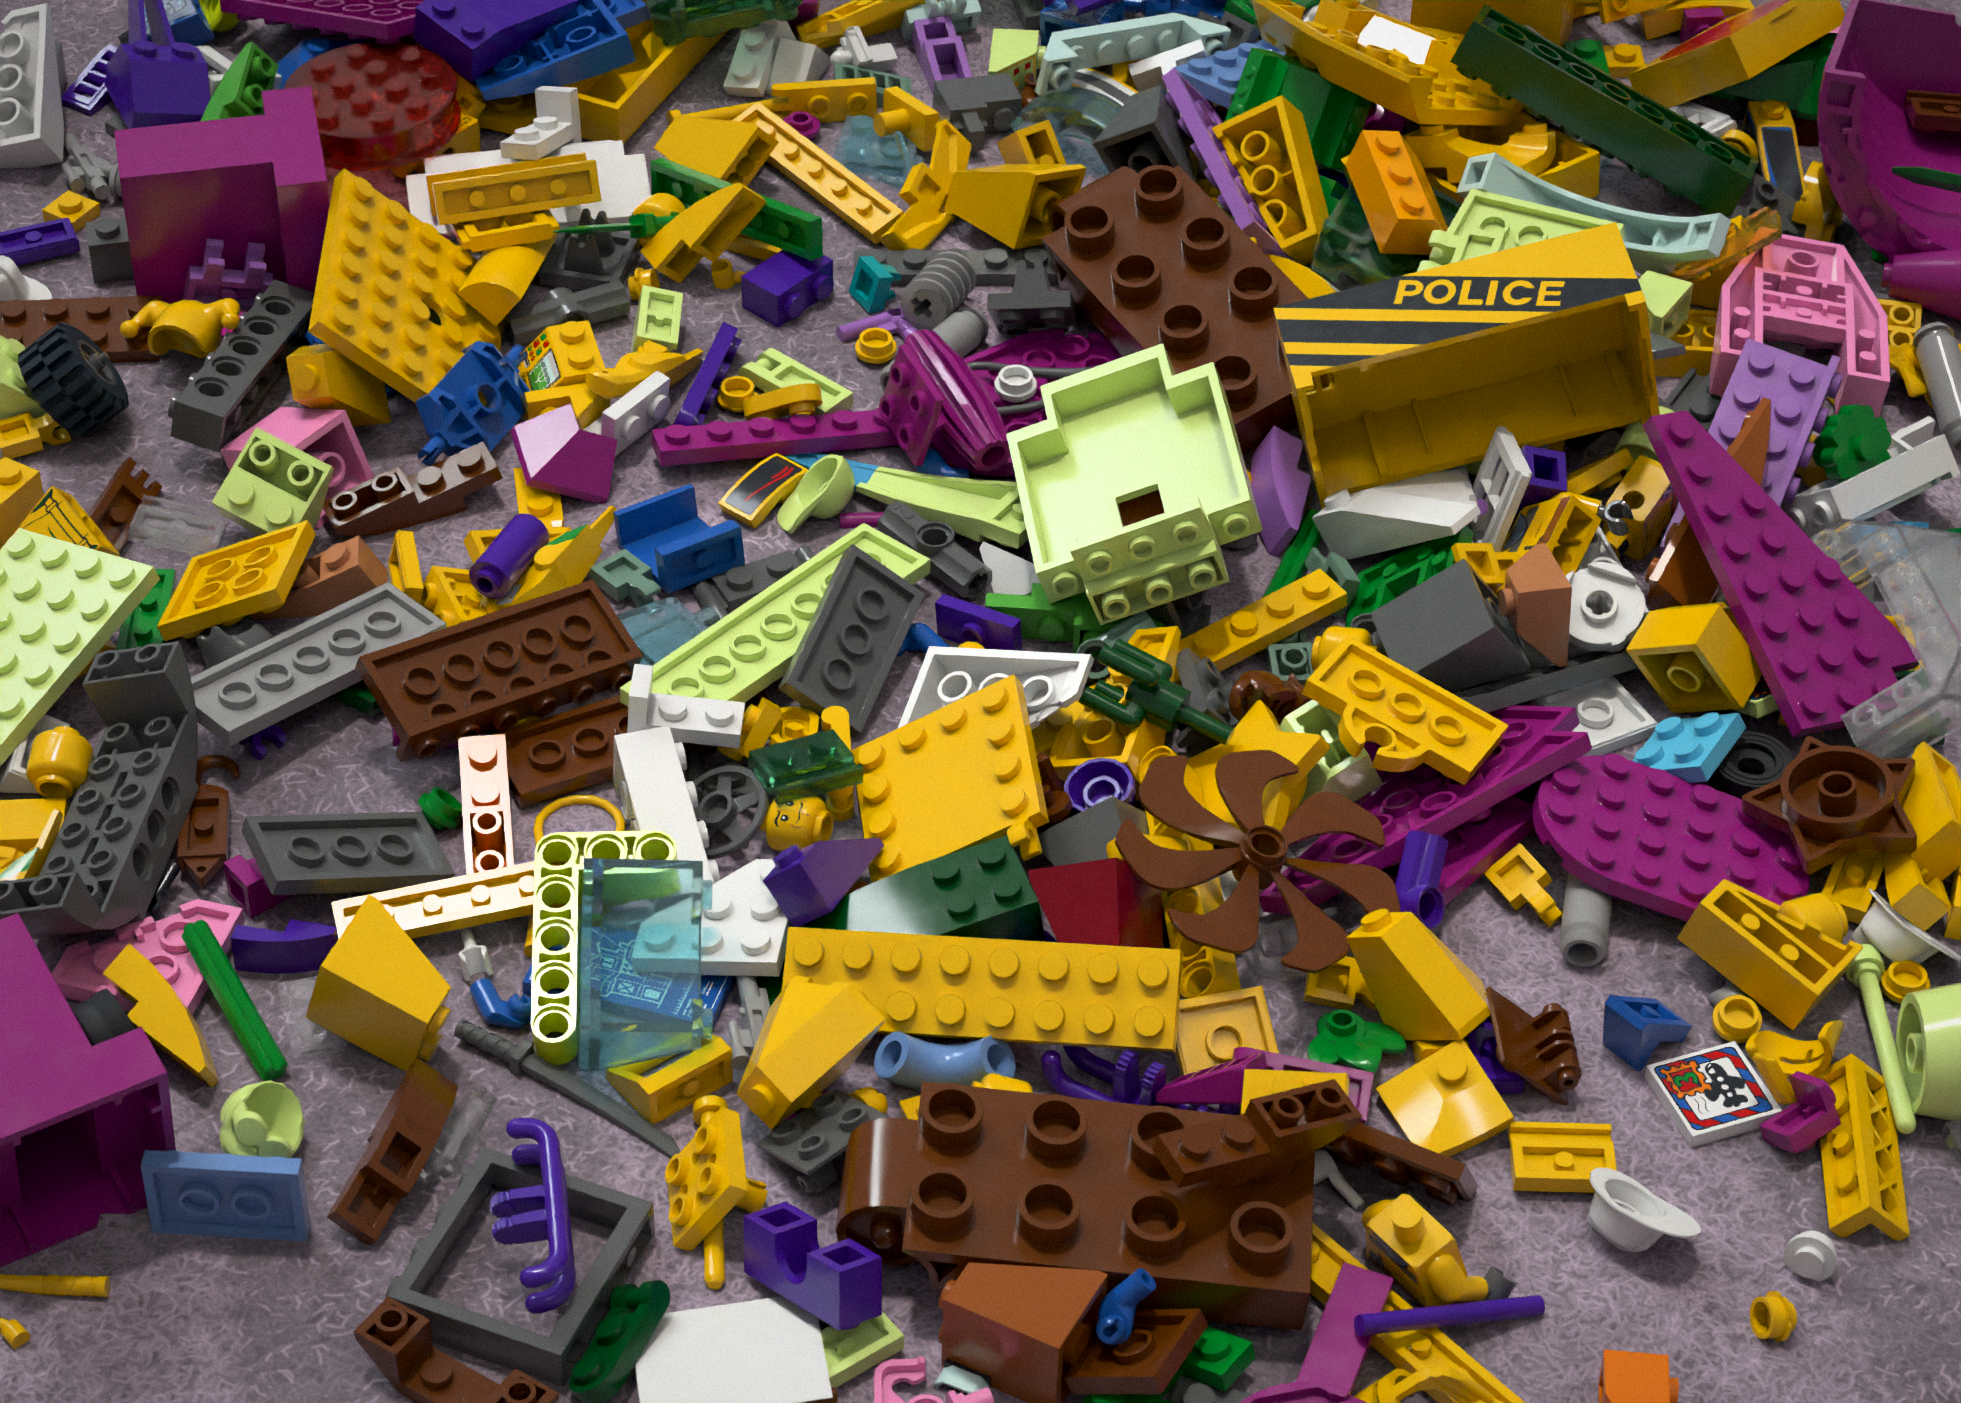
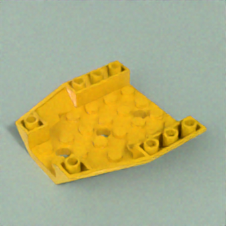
M1251 0L1262 39L1287 55L1299 57L1301 64L1304 66L1318 69L1320 75L1326 80L1417 124L1507 126L1526 106L1513 97L1511 100H1507L1496 95L1490 89L1492 85L1480 78L1471 80L1456 70L1457 65L1450 61L1463 40L1461 37L1449 35L1448 38L1362 6L1359 4L1360 0H1320L1314 20L1306 21V23L1301 20L1305 7L1291 0Z

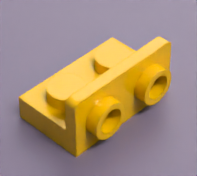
M432 565L425 582H423L424 590L420 605L447 623V627L500 610L495 599L481 595L473 587L469 578V570Z

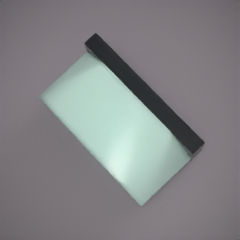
M946 1358L944 1368L935 1381L934 1388L939 1389L941 1384H946V1388L963 1395H968L986 1387L990 1389L992 1377Z

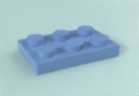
M175 1150L144 1151L141 1172L152 1233L289 1241L308 1240L311 1224L302 1159L281 1156L232 1155L228 1153H192Z

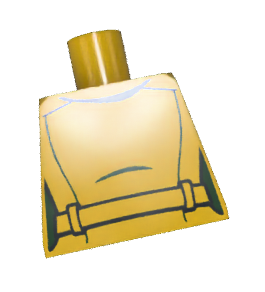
M55 486L47 490L18 527V529H25L118 557L120 556L119 552L73 495Z

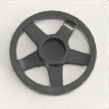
M734 765L718 767L702 774L693 781L696 789L708 779L718 776L716 791L705 796L701 803H698V809L693 810L696 818L704 820L709 840L718 830H722L732 840L731 843L725 846L705 849L708 860L725 857L739 849H747L749 841L758 832L766 817L770 792L758 774L746 767ZM731 773L745 775L754 782L757 789L743 796L733 798L731 796ZM758 803L755 817L744 831L737 820V815Z

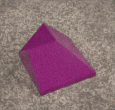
M571 403L513 427L511 436L527 486L598 504L607 502L618 439L584 431Z

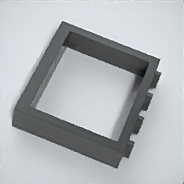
M485 1147L475 1163L467 1165L462 1172L458 1189L451 1200L444 1201L440 1205L435 1217L434 1226L426 1238H420L416 1242L409 1264L401 1276H395L391 1280L385 1299L389 1296L428 1318L431 1323L432 1341L436 1344L512 1370L516 1368L529 1376L564 1387L575 1364L580 1360L594 1337L598 1325L605 1319L611 1309L610 1294L612 1289L617 1285L626 1284L655 1235L653 1202L565 1174L569 1214L613 1229L614 1231L553 1331L547 1337L424 1295L492 1189L499 1192H508L510 1189L543 1185L540 1166L517 1165L513 1162L510 1155Z

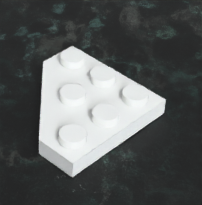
M755 859L644 924L633 957L636 974L779 977L786 952L788 927H792V925L763 882L765 877L776 866L773 859Z

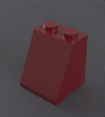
M1109 858L1029 870V881L1059 943L1163 949L1161 890L1143 883L1134 874L1126 861L1119 858Z

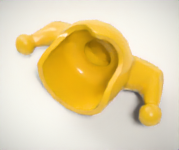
M225 298L208 304L196 300H181L172 304L153 300L146 304L132 320L124 321L121 324L120 332L126 338H133L138 334L140 328L152 326L147 340L150 353L164 355L170 349L202 359L220 346L224 327L228 330L237 328L240 324L239 314L241 309L239 303L232 298Z

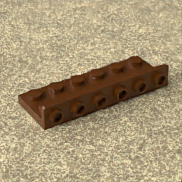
M592 579L359 656L355 668L400 738L395 754L399 761L403 762L414 757L424 759L433 755L440 748L454 743L458 744V737L478 736L494 729L504 731L515 725L518 721L534 715L537 718L544 717L553 712L557 707L572 702L574 704L584 703L595 694L609 689L618 691L620 687L632 680L634 664H640L643 654Z

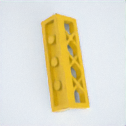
M1851 1053L1816 1076V1078L1824 1080L1832 1088L1836 1096L1835 1108L1841 1125L1819 1138L1829 1230L1839 1237H1847L1872 1223L1893 1240L1901 1241L1909 1237L1910 1232L1896 1124L1884 1078Z

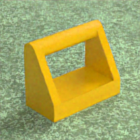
M688 1026L606 1070L605 1076L608 1082L641 1117L654 1125L691 1105L698 1098L707 1096L733 1082V1068L731 1066L732 1048L721 1037ZM688 1048L692 1051L689 1055L646 1078L640 1076V1074Z

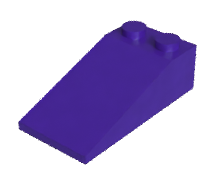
M425 0L415 7L414 40L469 82H472L579 5V0Z

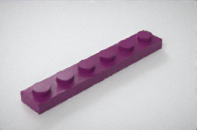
M879 408L858 412L840 410L833 414L812 416L809 414H796L792 417L777 419L757 417L750 421L730 423L713 421L707 425L695 426L675 424L666 428L652 429V446L660 466L769 457L775 453L793 455L899 445L898 439L888 424L882 419Z

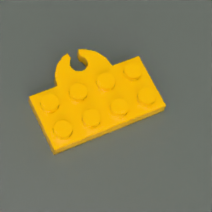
M1349 635L1341 641L1307 679L1302 691L1303 695L1316 701L1322 707L1342 716L1337 727L1339 740L1354 758L1361 754L1366 741L1375 742L1382 747L1376 753L1372 768L1398 773L1413 770L1422 763H1425L1438 770L1444 776L1464 786L1502 741L1509 726Z

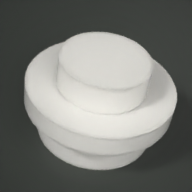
M1008 365L1000 370L999 375L995 379L994 389L996 394L1006 401L1019 403L1031 398L1036 393L1037 382L1029 368L1023 365Z
M1805 1231L1794 1236L1788 1242L1784 1252L1785 1263L1792 1273L1816 1281H1823L1833 1274L1838 1261L1835 1246L1831 1239L1817 1231Z

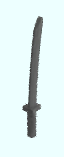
M462 1019L457 1024L454 1031L455 1037L461 1040L464 1039L465 1042L473 1046L476 1045L477 1048L485 1052L488 1051L498 1058L501 1057L502 1060L510 1063L511 1073L517 1076L523 1071L602 1115L670 1159L673 1155L681 1152L673 1137L581 1079L535 1055L534 1042L525 1038L520 1046L514 1045L512 1042L504 1038L501 1039L500 1036L492 1032L489 1033L488 1030L479 1026L476 1027L475 1024L465 1019Z

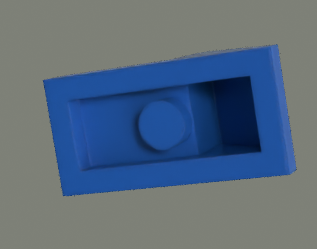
M1609 995L1605 1002L1603 1045L1638 1072L1644 1068L1658 1044H1661L1662 1041L1682 1043L1692 1028V1025L1654 998Z

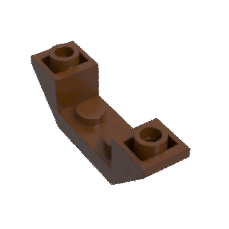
M389 1296L354 1330V1338L396 1391L416 1403H557L559 1400V1392L516 1368L499 1385L433 1347L430 1320Z

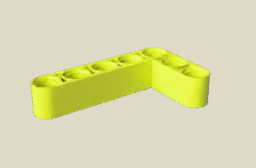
M656 830L556 832L544 836L536 844L534 859L531 1029L535 1055L553 1065H561L573 1060L579 1048L581 894L659 893L673 887L679 874L676 843L669 834ZM655 859L663 860L662 863L658 864L648 863ZM607 860L615 861L613 864L610 865L599 864L602 861ZM558 861L566 862L564 865L561 866L550 865ZM556 903L566 904L561 908L549 907ZM557 945L565 947L560 951L548 950L552 946ZM555 988L565 990L564 992L556 995L546 993L549 990ZM551 1032L564 1033V1035L559 1038L552 1039L545 1037Z

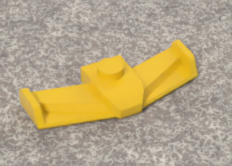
M947 119L937 122L935 125L936 137L929 167L924 162L912 166L899 193V196L910 207L879 238L880 242L888 250H925L948 224L955 221L957 215L945 209L949 185L956 171L967 170L972 144Z

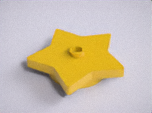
M1258 700L1234 728V734L1227 746L1219 744L1189 758L1187 764L1197 772L1200 778L1205 808L1241 831L1225 805L1217 787L1215 768L1219 759L1232 752L1271 750L1293 762L1299 767L1298 773L1270 781L1265 786L1262 795V812L1265 825L1281 831L1286 824V820L1293 814L1304 796L1308 773L1328 752L1330 745L1319 734L1282 732L1271 710L1261 700Z

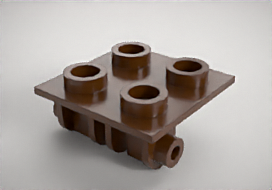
M1490 986L1486 988L1491 1012L1489 1020L1494 1027L1498 1046L1496 1048V1056L1500 1064L1508 1072H1515L1530 1082L1541 1095H1549L1561 1105H1569L1566 1090H1571L1578 1085L1582 1072L1579 1066L1567 1010L1557 1003H1550L1543 1008V1012L1532 1017Z

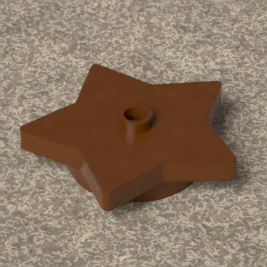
M1808 736L1805 738L1798 756L1787 765L1781 778L1742 796V812L1790 835L1805 874H1812L1855 850L1914 852L1917 849V834L1904 812L1901 802L1915 777L1916 760L1913 758L1880 759L1863 749L1851 746H1829L1812 736Z

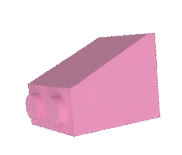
M279 407L220 449L230 471L254 429L257 427L334 468L325 500L374 478L346 410ZM323 509L314 527L315 529H319L329 522Z

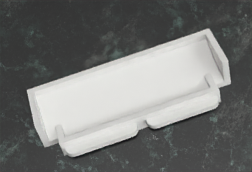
M622 140L564 144L542 157L548 158L585 152L587 160H596L602 201L549 209L559 226L561 224L579 226L580 215L585 208L590 210L593 219H596L599 211H604L609 224L629 223L628 219L632 215L633 210L651 196L645 154L625 155ZM501 150L438 155L424 158L425 174L405 175L409 213L423 223L431 224L440 234L450 236L449 241L458 240L449 224L439 225L437 215L432 216L426 175L527 160L502 158Z

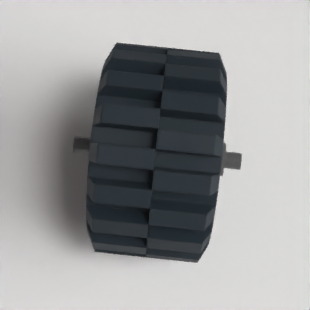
M66 322L56 324L18 355V364L22 377L30 392L38 401L39 406L61 427L78 437L89 438L129 405L126 387L118 371L109 360V355L105 351L103 352L85 333Z

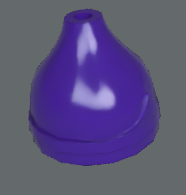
M1091 759L1076 766L1068 775L1064 785V791L1068 793L1072 800L1073 807L1071 812L1073 815L1112 796L1133 807L1135 804L1136 790L1134 777L1125 764L1115 759Z

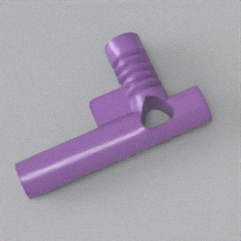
M901 307L836 328L837 337L842 342L858 338L864 330L869 328H882L889 331L891 335L898 333L904 340L910 333L917 331L907 321Z

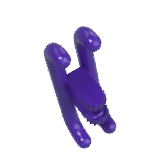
M1063 1046L1068 1058L1079 1069L1113 1085V1098L1069 1077L1061 1066V1057L1057 1051L1047 1050L1041 1058L1042 1071L1047 1082L1057 1093L1064 1096L1147 1106H1167L1174 1109L1237 1115L1239 1112V1105L1219 1104V1109H1212L1202 1104H1160V1102H1156L1155 1092L1166 1085V1066L1156 1061L1152 1062L1146 1070L1144 1077L1139 1076V1054L1130 1049H1125L1122 1052L1117 1065L1092 1054L1086 1047Z
M515 1118L507 1123L506 1132L508 1136L512 1139L530 1138L538 1144L516 1146L512 1150L511 1158L517 1165L540 1166L543 1185L510 1189L508 1192H497V1195H493V1198L490 1199V1210L493 1216L500 1218V1220L495 1221V1224H493L492 1233L495 1242L498 1241L499 1244L504 1245L548 1240L549 1256L546 1261L539 1265L524 1268L519 1277L521 1284L526 1288H536L554 1281L547 1290L530 1294L526 1298L525 1307L527 1311L531 1314H542L555 1310L565 1303L574 1291L576 1272L566 1175L561 1159L560 1142L555 1130L546 1122L535 1118Z

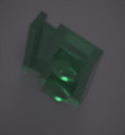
M833 729L751 750L748 756V767L768 793L773 792L778 806L863 783L864 767L861 764L856 765L854 755Z

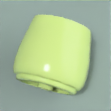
M1961 983L1907 993L1902 1000L1898 1015L1896 1049L1914 1114L1961 1122Z

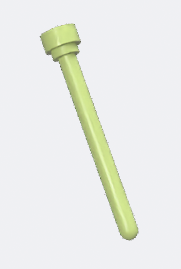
M1861 944L1864 948L1847 969L1846 977L1856 987L1860 988L1896 1127L1899 1132L1910 1134L1916 1129V1119L1879 986L1882 974L1885 972L1884 962L1880 951L1875 946Z

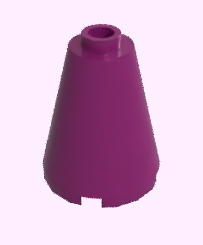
M1961 248L1894 255L1893 264L1884 263L1881 287L1889 288V297L1904 302L1918 303L1924 309L1961 321Z

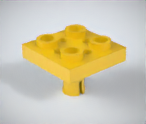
M721 1107L707 1123L702 1124L697 1129L692 1140L679 1154L673 1155L666 1166L665 1181L668 1184L670 1205L668 1218L672 1227L673 1246L685 1251L694 1250L734 1206L753 1213L761 1210L766 1201L767 1190L765 1188L767 1185L762 1181L746 1177L740 1116L736 1111Z

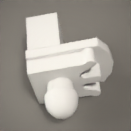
M851 26L845 30L843 38H840L842 47H837L836 51L831 54L830 63L833 67L834 64L838 63L885 72L893 68L898 57L891 43L868 46L859 26Z

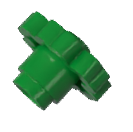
M1859 404L1843 405L1839 409L1838 414L1827 417L1821 434L1813 442L1816 445L1812 456L1815 463L1825 469L1828 479H1838L1839 484L1891 459L1887 449L1891 444L1892 438L1887 430L1886 421L1882 417L1874 418L1871 406Z

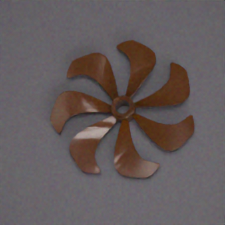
M1271 750L1228 753L1222 756L1216 765L1215 778L1219 793L1241 831L1205 809L1187 791L1184 785V773L1188 763L1186 756L1156 758L1142 780L1138 792L1139 799L1150 815L1174 830L1224 847V849L1182 851L1164 848L1149 841L1139 831L1134 822L1128 818L1123 821L1116 835L1115 845L1134 874L1143 883L1158 890L1179 891L1189 889L1232 870L1233 876L1239 883L1230 897L1212 912L1201 915L1185 913L1176 909L1168 911V917L1172 924L1186 940L1223 952L1240 954L1254 947L1259 929V890L1270 887L1274 881L1291 912L1297 932V945L1290 953L1282 957L1280 961L1282 965L1298 971L1316 974L1342 960L1348 954L1350 946L1346 940L1347 932L1314 905L1280 872L1283 865L1310 875L1342 891L1355 900L1364 909L1366 914L1379 909H1388L1389 913L1401 912L1393 880L1384 871L1376 867L1363 864L1320 862L1287 857L1288 846L1315 836L1348 834L1377 847L1384 846L1385 836L1382 825L1377 817L1345 796L1334 792H1319L1308 797L1292 814L1281 831L1265 825L1262 812V795L1265 786L1270 781L1297 774L1299 771L1297 765Z

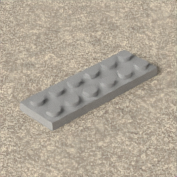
M387 582L192 676L191 682L195 697L197 722L225 744L231 746L363 680L355 668L359 656L447 628V623Z

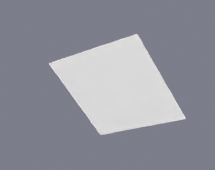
M783 1296L664 1313L635 1364L640 1403H801L833 1398L818 1317L801 1309L797 1304Z

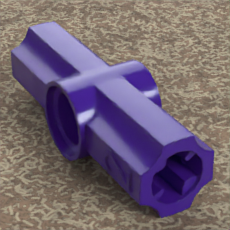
M1409 831L1408 835H1406L1395 883L1401 912H1412L1428 929H1433L1440 924L1444 915V898L1438 886L1449 841L1439 835L1423 831Z

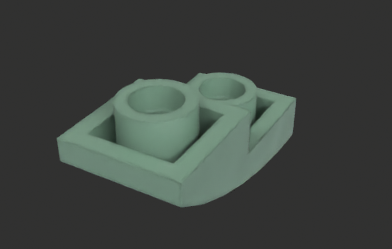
M1306 628L1275 644L1267 645V648L1262 650L1267 672L1273 673L1283 681H1288V675L1293 673L1299 683L1305 685L1307 679L1314 673L1311 665L1313 645L1312 642H1308Z

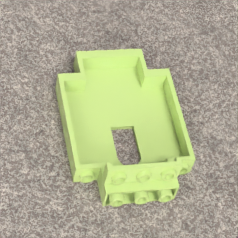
M1162 343L1040 386L1047 420L1007 433V439L1035 572L1049 603L1086 591L1101 626L1230 582L1220 545L1261 532L1263 528L1227 396L1214 362L1175 374ZM1159 490L1165 513L1123 527L1118 504Z

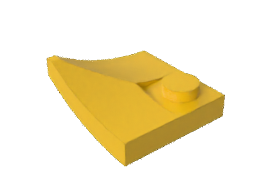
M1463 1039L1453 1041L1376 1088L1378 1096L1409 1142L1447 1157L1467 1150L1509 1128L1510 1121H1515L1513 1114Z

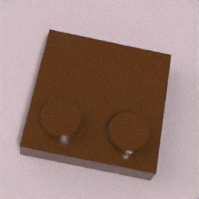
M1200 1308L1136 1310L1132 1333L1125 1342L1108 1346L1102 1343L1095 1333L1064 1378L1072 1394H1142L1145 1396L1162 1394L1208 1324Z

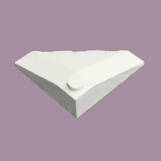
M45 3L12 10L1 21L7 28L0 35V168H34L63 162L64 120L51 7Z
M1458 466L1350 494L1347 489L1340 490L1324 500L1326 506L1315 514L1312 519L1330 553L1331 551L1336 552L1339 556L1349 560L1455 535L1477 517L1481 511L1465 466Z
M929 646L898 728L1014 674L1023 685L1032 731L1040 725L1041 721L1081 698L1094 659L1091 654Z

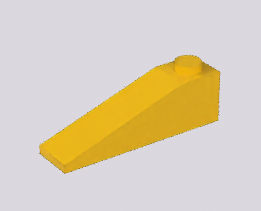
M1179 627L1137 629L1127 643L1170 664L1173 669L1170 681L1174 683L1181 637ZM1108 667L1110 676L1106 682L1124 691V697L1119 703L1126 705L1125 695L1133 679ZM1085 706V709L1074 723L1066 722L1060 729L1049 754V759L1059 779L1066 782L1068 775L1076 766L1088 760L1097 758L1115 759L1125 764L1132 773L1135 782L1136 801L1140 800L1138 792L1141 785L1139 779L1141 760L1153 748L1164 746L1166 730L1146 721V718L1143 719L1137 728L1129 729Z

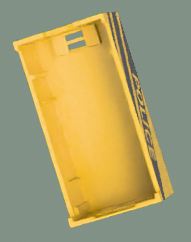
M1616 222L1273 308L1291 385L1299 432L1321 510L1326 506L1324 500L1327 497L1343 489H1347L1348 493H1353L1482 461L1498 426L1506 427L1509 432H1512L1520 449H1522L1524 445L1539 447L1639 421L1643 427L1644 423L1651 416L1660 415L1647 304ZM1328 374L1329 387L1322 388L1320 375Z

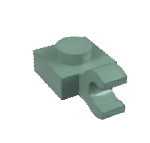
M1312 547L1305 560V566L1311 572L1318 569L1323 570L1347 592V606L1330 614V616L1342 618L1349 603L1355 598L1361 581L1345 557L1331 551L1328 558H1325L1319 553L1317 548Z
M623 549L590 567L591 580L593 579L599 588L618 602L630 596L636 608L648 618L663 610L662 605L653 598L654 595L661 592V589L653 581L652 568L628 550Z

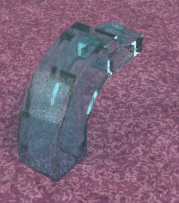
M1071 87L1068 91L1038 95L1021 110L1009 126L1014 131H1018L1049 119L1056 138L1074 137L1093 146V142L1121 109L1122 105L1094 90Z

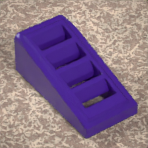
M107 45L95 56L61 96L63 106L92 116L112 101L105 87L107 64L118 47ZM83 94H86V95H89V96H92V97H91V98H88V97H86V96H83Z

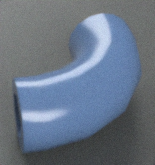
M900 1031L892 1032L880 1043L874 1060L875 1071L879 1077L916 1091H921L922 1081L944 1084L957 1083L971 1086L973 1081L981 1082L983 1077L990 1073L1013 1078L1016 1069L1015 1057L1006 1041L992 1038V1035L968 1043L942 1044L926 1042Z

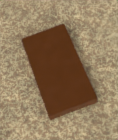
M1359 1123L1340 1137L1324 1145L1326 1148L1334 1151L1332 1157L1341 1163L1360 1169L1364 1161L1380 1170L1378 1174L1380 1177L1402 1187H1407L1409 1180H1412L1427 1188L1426 1195L1447 1205L1454 1206L1456 1199L1467 1203L1472 1201L1478 1188V1184L1465 1163Z

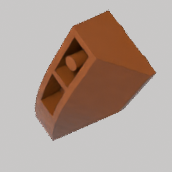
M1765 397L1761 399L1754 411L1750 410L1746 414L1740 432L1726 450L1763 490L1765 489L1769 465L1771 400ZM1684 514L1679 524L1674 522L1671 525L1664 543L1666 549L1661 558L1654 557L1647 569L1645 582L1649 583V592L1646 605L1650 606V611L1667 607L1716 603L1723 593Z

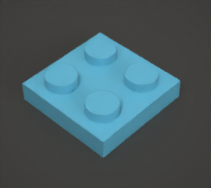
M1712 712L1701 717L1685 719L1670 717L1656 725L1655 731L1644 746L1636 752L1635 758L1632 761L1654 769L1665 770L1689 783L1707 782L1744 732L1746 726L1740 713L1719 715L1716 712Z

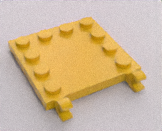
M1014 674L851 750L864 839L880 838L884 844V847L869 864L871 883L912 866L1005 835L1008 836L1011 846L1019 845L1024 861L1042 853L1037 827L1048 823L1049 819L1022 683Z

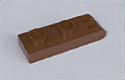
M131 457L127 458L120 465L88 512L90 518L118 552L121 551L163 487L155 480L145 488L143 485L150 474L144 469H141L133 477L130 473L137 463Z

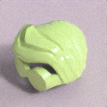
M269 1080L246 1085L233 1092L221 1108L220 1119L222 1126L219 1130V1136L224 1153L290 1158L299 1148L304 1136L305 1119L299 1098L284 1083Z

